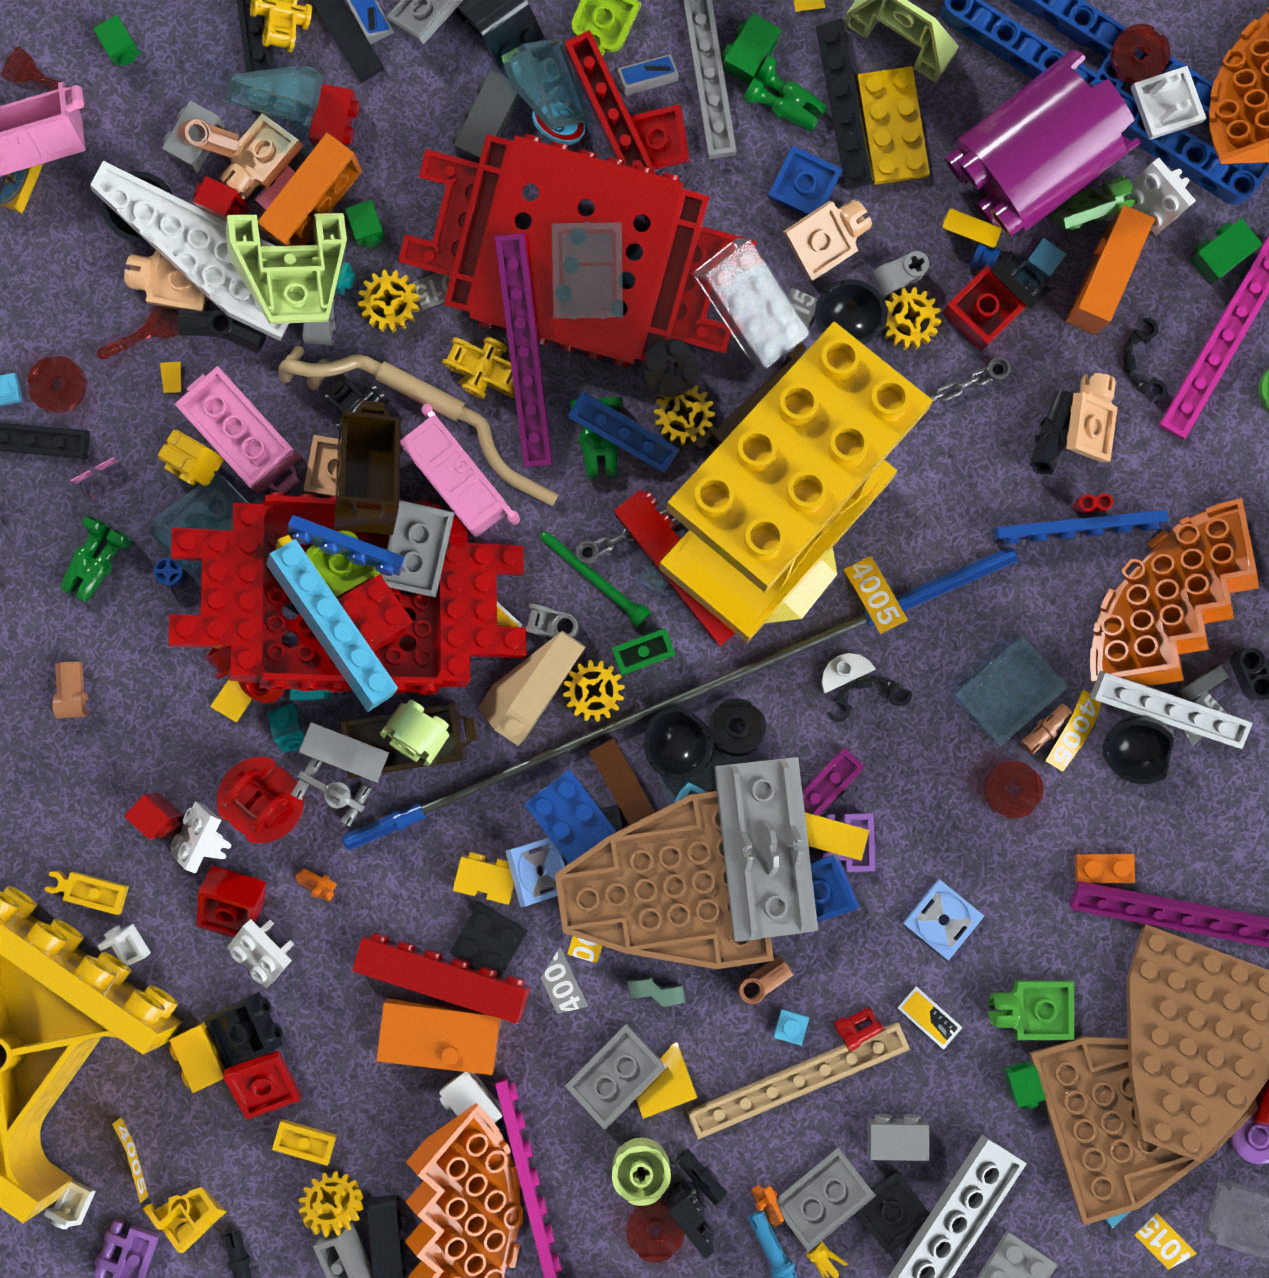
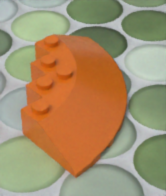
M1269 7L1267 8V13L1258 20L1254 19L1243 30L1240 39L1231 50H1228L1213 83L1209 122L1213 146L1220 164L1269 162Z
M1242 498L1206 508L1205 512L1191 518L1187 516L1179 520V524L1169 533L1163 530L1147 543L1151 549L1154 546L1156 547L1143 561L1130 559L1121 572L1126 579L1116 590L1109 588L1100 607L1101 612L1098 620L1095 622L1090 651L1092 684H1095L1100 670L1142 685H1158L1183 681L1179 654L1209 650L1204 624L1234 619L1230 593L1259 588ZM1132 563L1138 564V566L1128 576L1126 574V571L1132 565Z
M475 1103L427 1137L406 1161L413 1171L424 1180L406 1200L408 1206L422 1220L405 1241L413 1253L422 1260L407 1278H505L504 1273L507 1265L515 1268L520 1245L515 1244L520 1225L523 1224V1208L521 1207L520 1196L521 1184L508 1144L493 1120Z

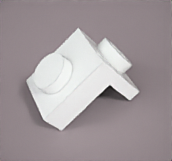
M134 924L121 929L120 925L114 927L104 934L106 939L98 945L100 951L111 946L119 960L127 966L146 958L151 953Z
M72 1180L57 1200L54 1208L46 1209L44 1216L52 1220V1225L61 1229L81 1225L96 1191Z

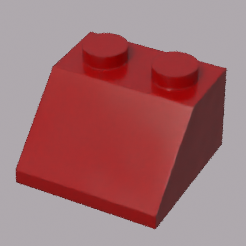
M212 865L198 890L196 926L234 938L250 919L257 925L265 899L267 882L256 877L233 872L227 868H219Z

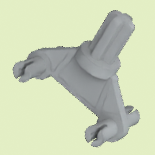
M312 758L305 771H300L297 776L300 780L291 795L302 800L309 784L324 792V800L330 807L342 808L349 805L340 822L351 827L358 811L362 813L365 806L362 804L372 789L361 784L354 799H351L350 790L344 783L332 782L326 785L313 778L323 762Z

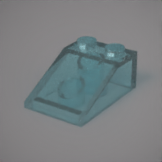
M561 38L526 43L501 56L511 85L550 130L589 120Z
M289 66L232 74L225 101L309 127L318 106L324 74L318 73L317 70L308 66Z
M218 471L208 486L200 484L153 518L149 534L171 555L172 528L232 531L234 503H248V501ZM176 560L188 574L202 563V561Z

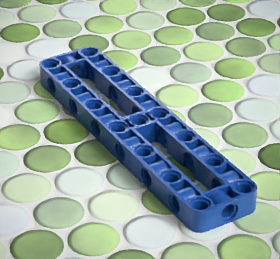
M944 0L941 7L940 15L946 24L1032 79H1035L1047 69L1044 64L1053 65L1065 55L1064 52L982 0ZM1010 0L1035 17L1039 15L1056 26L1057 31L1082 47L1086 45L1103 56L1104 62L1096 73L1083 64H1080L1075 71L1093 86L1109 79L1117 89L1135 119L1121 133L1122 136L1132 141L1138 138L1141 142L1138 147L1155 158H1160L1163 163L1174 170L1181 169L1182 175L1230 205L1243 203L1256 191L1269 171V162L1220 164L1213 147L1184 129L1149 140L1147 132L1140 128L1139 124H1143L1134 97L1120 89L1127 77L1133 75L1142 81L1185 67V64L1084 0ZM951 5H958L962 10L956 11L951 8ZM1075 19L1082 20L1085 25L1077 24ZM998 34L1005 35L1009 41L1001 40ZM1122 49L1129 50L1132 56L1124 54ZM1188 67L1206 116L1203 124L1210 128L1209 108L1213 82ZM1107 71L1113 72L1117 79L1111 78ZM1187 154L1193 155L1196 162L1190 161L1187 158ZM1234 184L1241 186L1243 193L1238 192Z

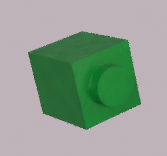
M118 15L93 28L108 56L116 66L129 65L135 61L137 55L141 54Z
M372 200L345 208L359 247L374 248L381 244L380 240L386 239Z
M1031 1061L1002 1069L1012 1103L1018 1108L1032 1109L1039 1105L1038 1102L1046 1100L1037 1068Z

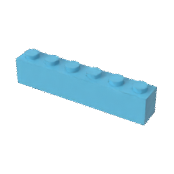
M294 539L270 553L266 565L367 712L392 697L398 687L297 540Z

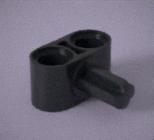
M1257 648L1240 649L1234 652L1231 657V666L1244 696L1254 701L1269 699V659L1266 660L1262 651ZM1246 654L1252 660L1250 668H1247L1243 662ZM1257 680L1261 682L1263 687L1261 694H1257L1254 689Z

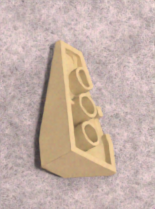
M561 631L493 684L478 709L495 731L519 746L526 739L586 646L564 631Z

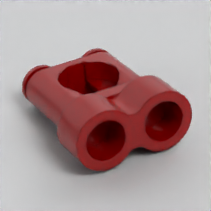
M1107 493L1100 494L1097 497L1085 494L1078 498L1077 502L1073 504L1072 509L1075 513L1105 512L1112 508L1114 501L1112 496Z
M870 1006L847 1019L843 1017L833 1022L838 1035L849 1052L859 1048L860 1043L884 1031L880 1021L876 1022L875 1014ZM867 1020L872 1022V1024L859 1031L855 1028Z

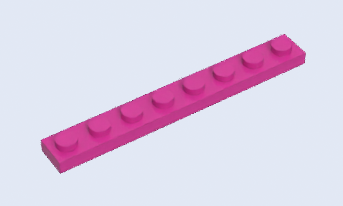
M1267 235L1262 243L1263 245L1258 250L1157 426L1180 440L1186 439L1269 294V235Z
M508 1076L498 1078L495 1085L544 1278H559L558 1272L562 1271L559 1254H553L551 1243L555 1242L551 1224H545L543 1214L548 1213L544 1196H538L536 1186L540 1185L538 1170L536 1167L531 1168L529 1157L533 1156L532 1146L529 1139L524 1140L522 1129L526 1128L522 1111L517 1112L515 1100H519L515 1082H509Z

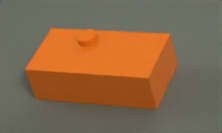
M326 133L258 220V225L268 239L278 246L306 245L313 236L314 215L330 213L362 173V168L354 152L330 134Z
M1123 205L1113 215L1094 249V255L1065 322L1094 335L1111 322L1154 223V217L1126 205Z
M388 998L383 1004L376 1061L493 1075L501 1019L462 1006Z

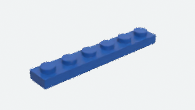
M1168 510L1003 526L993 529L992 535L993 541H1001L1002 545L1018 544L1021 538H1029L1030 543L1047 541V536L1058 535V540L1075 538V533L1086 532V537L1104 535L1103 530L1114 529V534L1132 532L1131 527L1142 526V531L1160 529L1159 524L1168 522L1169 518Z

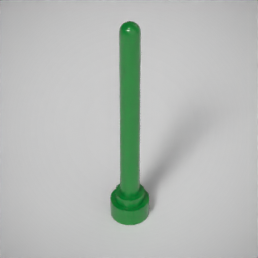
M543 531L540 534V540L626 611V616L633 626L639 628L643 623L642 621L650 615L652 611L644 604L640 606L638 603H632L590 566L582 563L572 551L549 532Z

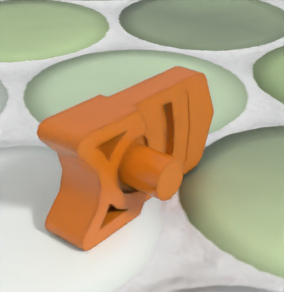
M304 868L296 874L298 884L311 890V895L314 898L320 897L328 902L333 898V890L337 884L331 881L329 876L323 875V877H320Z
M758 1184L751 1189L757 1202L755 1207L758 1211L763 1209L768 1222L777 1227L784 1221L776 1202L778 1194L770 1185L764 1189Z

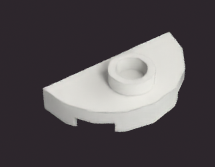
M847 653L839 655L828 662L823 671L821 680L823 693H827L876 669L868 659L859 654Z

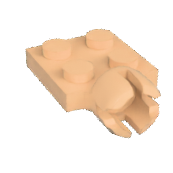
M262 113L239 140L237 152L233 159L229 158L231 164L221 174L220 181L222 183L226 182L227 186L236 189L239 193L242 192L240 195L245 200L258 185L268 188L300 151L303 144Z
M851 200L841 208H837L834 202L828 201L783 231L808 280L814 281L858 251L855 243L857 237L869 230L872 225L870 216L865 219L862 216L867 210L859 201Z
M156 249L155 253L149 257L131 254L128 257L126 265H130V270H124L125 284L129 288L145 291L148 304L187 311H205L207 296Z
M1095 373L1088 379V374L1083 375L1080 392L1073 395L1066 449L1098 462L1111 461L1118 408L1112 404L1116 385L1114 377Z
M313 435L304 491L335 496L338 439Z

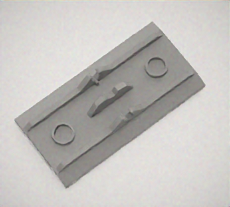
M798 757L714 766L733 941L755 940L818 931Z

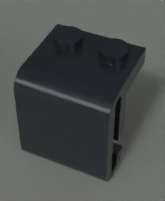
M463 0L455 9V12L463 22L468 20L467 24L470 30L484 42L492 60L499 69L544 37L527 0Z

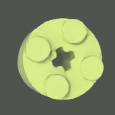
M409 700L407 704L400 703L380 732V735L383 738L386 735L390 736L392 740L389 744L405 756L416 762L421 757L426 760L423 765L430 766L449 737L446 731L449 725L437 716L431 718L423 713L424 708L413 700Z
M634 1138L625 1142L618 1148L612 1164V1181L616 1192L629 1203L638 1206L650 1205L659 1200L668 1188L671 1179L670 1162L666 1151L658 1142L648 1138ZM638 1167L644 1168L645 1175H639Z

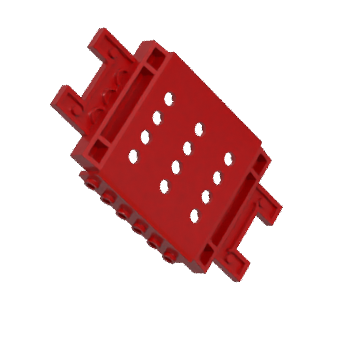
M486 134L479 163L425 149L419 178L446 185L433 240L429 241L405 234L398 262L450 276L444 305L470 312L469 318L478 320L477 326L493 330L494 325L505 328L504 333L507 334L495 236L525 233L539 343L547 345L548 340L559 343V349L573 353L575 348L586 351L585 356L598 360L602 359V355L613 358V364L627 368L629 363L636 364L637 359L643 361L645 351L652 344L662 340H671V338L726 354L733 325L707 319L710 302L721 263L749 270L757 241L702 226L710 196L683 189L684 184L679 181L680 177L669 173H663L662 176L651 173L652 169L640 165H635V169L624 166V161L608 157L607 161L596 158V153L580 149L579 153L569 151V146L558 142H552L551 146L541 143V138L525 134L524 138L515 135L514 141ZM528 184H534L539 189V195L534 201H527L523 197V188ZM585 199L591 200L595 206L593 214L588 217L580 215L578 211L579 203ZM523 212L528 213L532 219L530 227L525 230L519 229L515 224L517 215ZM639 215H645L650 219V227L645 232H638L634 228V220ZM576 228H582L587 233V240L582 245H575L571 241V233ZM635 243L642 247V257L637 261H632L626 256V249L630 244ZM570 256L576 257L580 263L579 270L573 274L567 273L563 268L564 260ZM624 272H630L635 277V284L630 289H623L618 283L619 276ZM561 285H568L572 290V297L567 302H561L556 297V290ZM622 300L626 303L628 309L623 317H615L612 314L611 305L613 302Z
M274 492L270 495H265L263 504L234 503L232 531L172 528L171 560L202 561L200 615L169 614L168 647L229 648V681L259 683V688L273 691L298 689L300 691L329 690L331 692L353 691L301 614L299 613L295 619H287L283 616L282 608L287 604L293 603L266 565L269 554L275 551L278 539L288 535V524L292 515L337 532L349 531L334 529L335 496L317 498L314 494H302L300 497L288 496V494L283 492ZM430 501L416 502V504L441 509L440 505H433ZM454 515L436 597L418 593L405 596L401 594L399 589L390 587L403 608L410 609L415 614V621L406 633L374 652L398 687L394 694L405 692L433 694L437 693L441 687H466L470 682V656L524 658L526 656V627H503L497 625L496 575H523V546L468 543L467 527L457 515ZM350 531L361 541L387 549L389 535ZM299 543L303 551L306 553L307 550L310 548L309 544L303 545ZM292 632L296 634L299 639L298 645L293 648L286 647L281 640L285 633ZM408 636L415 641L416 646L413 651L407 652L401 649L399 641L402 637Z

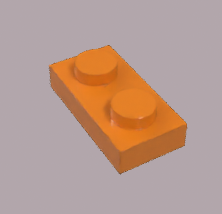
M1075 854L1076 883L1078 881L1086 883H1135L1134 854Z

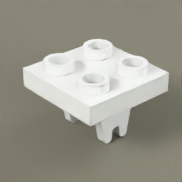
M1188 66L1136 82L1131 86L1149 140L1203 123L1206 119Z
M1160 158L1152 162L1132 182L1133 190H1131V194L1127 195L1128 198H1135V203L1131 208L1155 218L1151 227V231L1155 236L1196 201L1185 189L1189 179L1187 177L1184 179L1179 177L1182 170L1177 169L1171 172Z
M196 801L193 807L186 811L183 818L184 825L180 833L175 835L170 846V854L185 870L196 873L204 856L225 859L226 854L220 850L223 847L227 849L231 847V844L223 839L221 834L216 832L221 819L206 805Z
M250 919L233 938L227 949L235 961L242 963L250 971L252 978L257 983L263 984L268 988L292 961L286 953L294 943L290 940L280 949L265 934L274 923L269 920L259 928Z

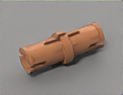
M1060 704L1045 719H1040L1037 722V727L1020 741L1022 747L1028 753L1034 755L1045 742L1057 736V732L1069 722L1072 711L1066 705Z

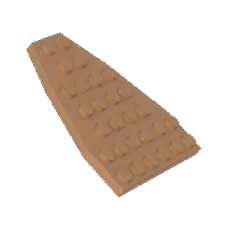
M717 791L690 794L609 835L555 873L562 929L565 934L626 954L712 969L774 961L771 937L733 941Z
M1145 924L1141 929L1126 977L1128 1073L1139 1140L1199 1162L1244 1115L1269 1079V970Z
M1081 1036L1074 1038V1040H1067L1028 1052L1031 1062L1038 1071L1046 1098L1043 1102L1079 1219L1083 1225L1141 1208L1212 1156L1259 1110L1254 1099L1244 1115L1198 1162L1139 1140L1128 1073V1038Z

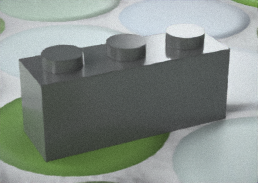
M491 70L487 78H482L477 88V94L479 95L475 103H470L466 110V121L463 128L459 127L453 137L456 154L475 163L480 161L486 134L502 137L522 96L521 84Z

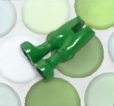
M769 55L756 78L749 85L742 100L749 104L761 103L771 107L772 113L777 118H783L796 126L813 132L818 124L816 117L821 118L827 110V106L812 93L802 88L799 83L794 81L786 83L776 73L777 60ZM764 86L778 92L783 98L771 94Z
M622 397L599 399L617 411L621 410L624 405ZM577 400L570 401L571 409ZM583 426L584 431L580 433L578 443L582 447L587 478H598L599 462H597V456H604L605 462H603L606 478L616 477L618 446Z
M85 515L82 519V526L88 531L86 543L73 552V558L60 586L61 590L71 594L82 578L83 581L77 591L76 598L85 603L92 597L105 576L111 573V559L120 549L130 547L133 541L132 538L116 529H110L111 526L88 515ZM106 537L107 542L102 552L95 558L98 546Z

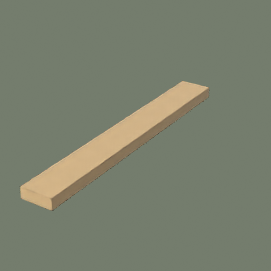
M896 1022L884 1027V1031L860 1043V1047L852 1052L848 1051L845 1044L690 1109L687 1111L697 1138L701 1139L910 1050L900 1024Z

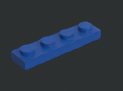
M582 391L568 414L572 420L663 473L667 471L680 450L678 446Z
M294 515L290 519L288 535L292 536V539H296L300 544L308 545L311 543L319 546L327 554L336 555L338 553L348 557V560L354 564L373 566L383 575L392 576L394 574L399 576L405 559L402 555Z

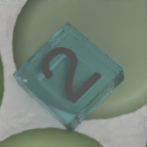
M651 561L637 578V581L658 596L668 586V582Z

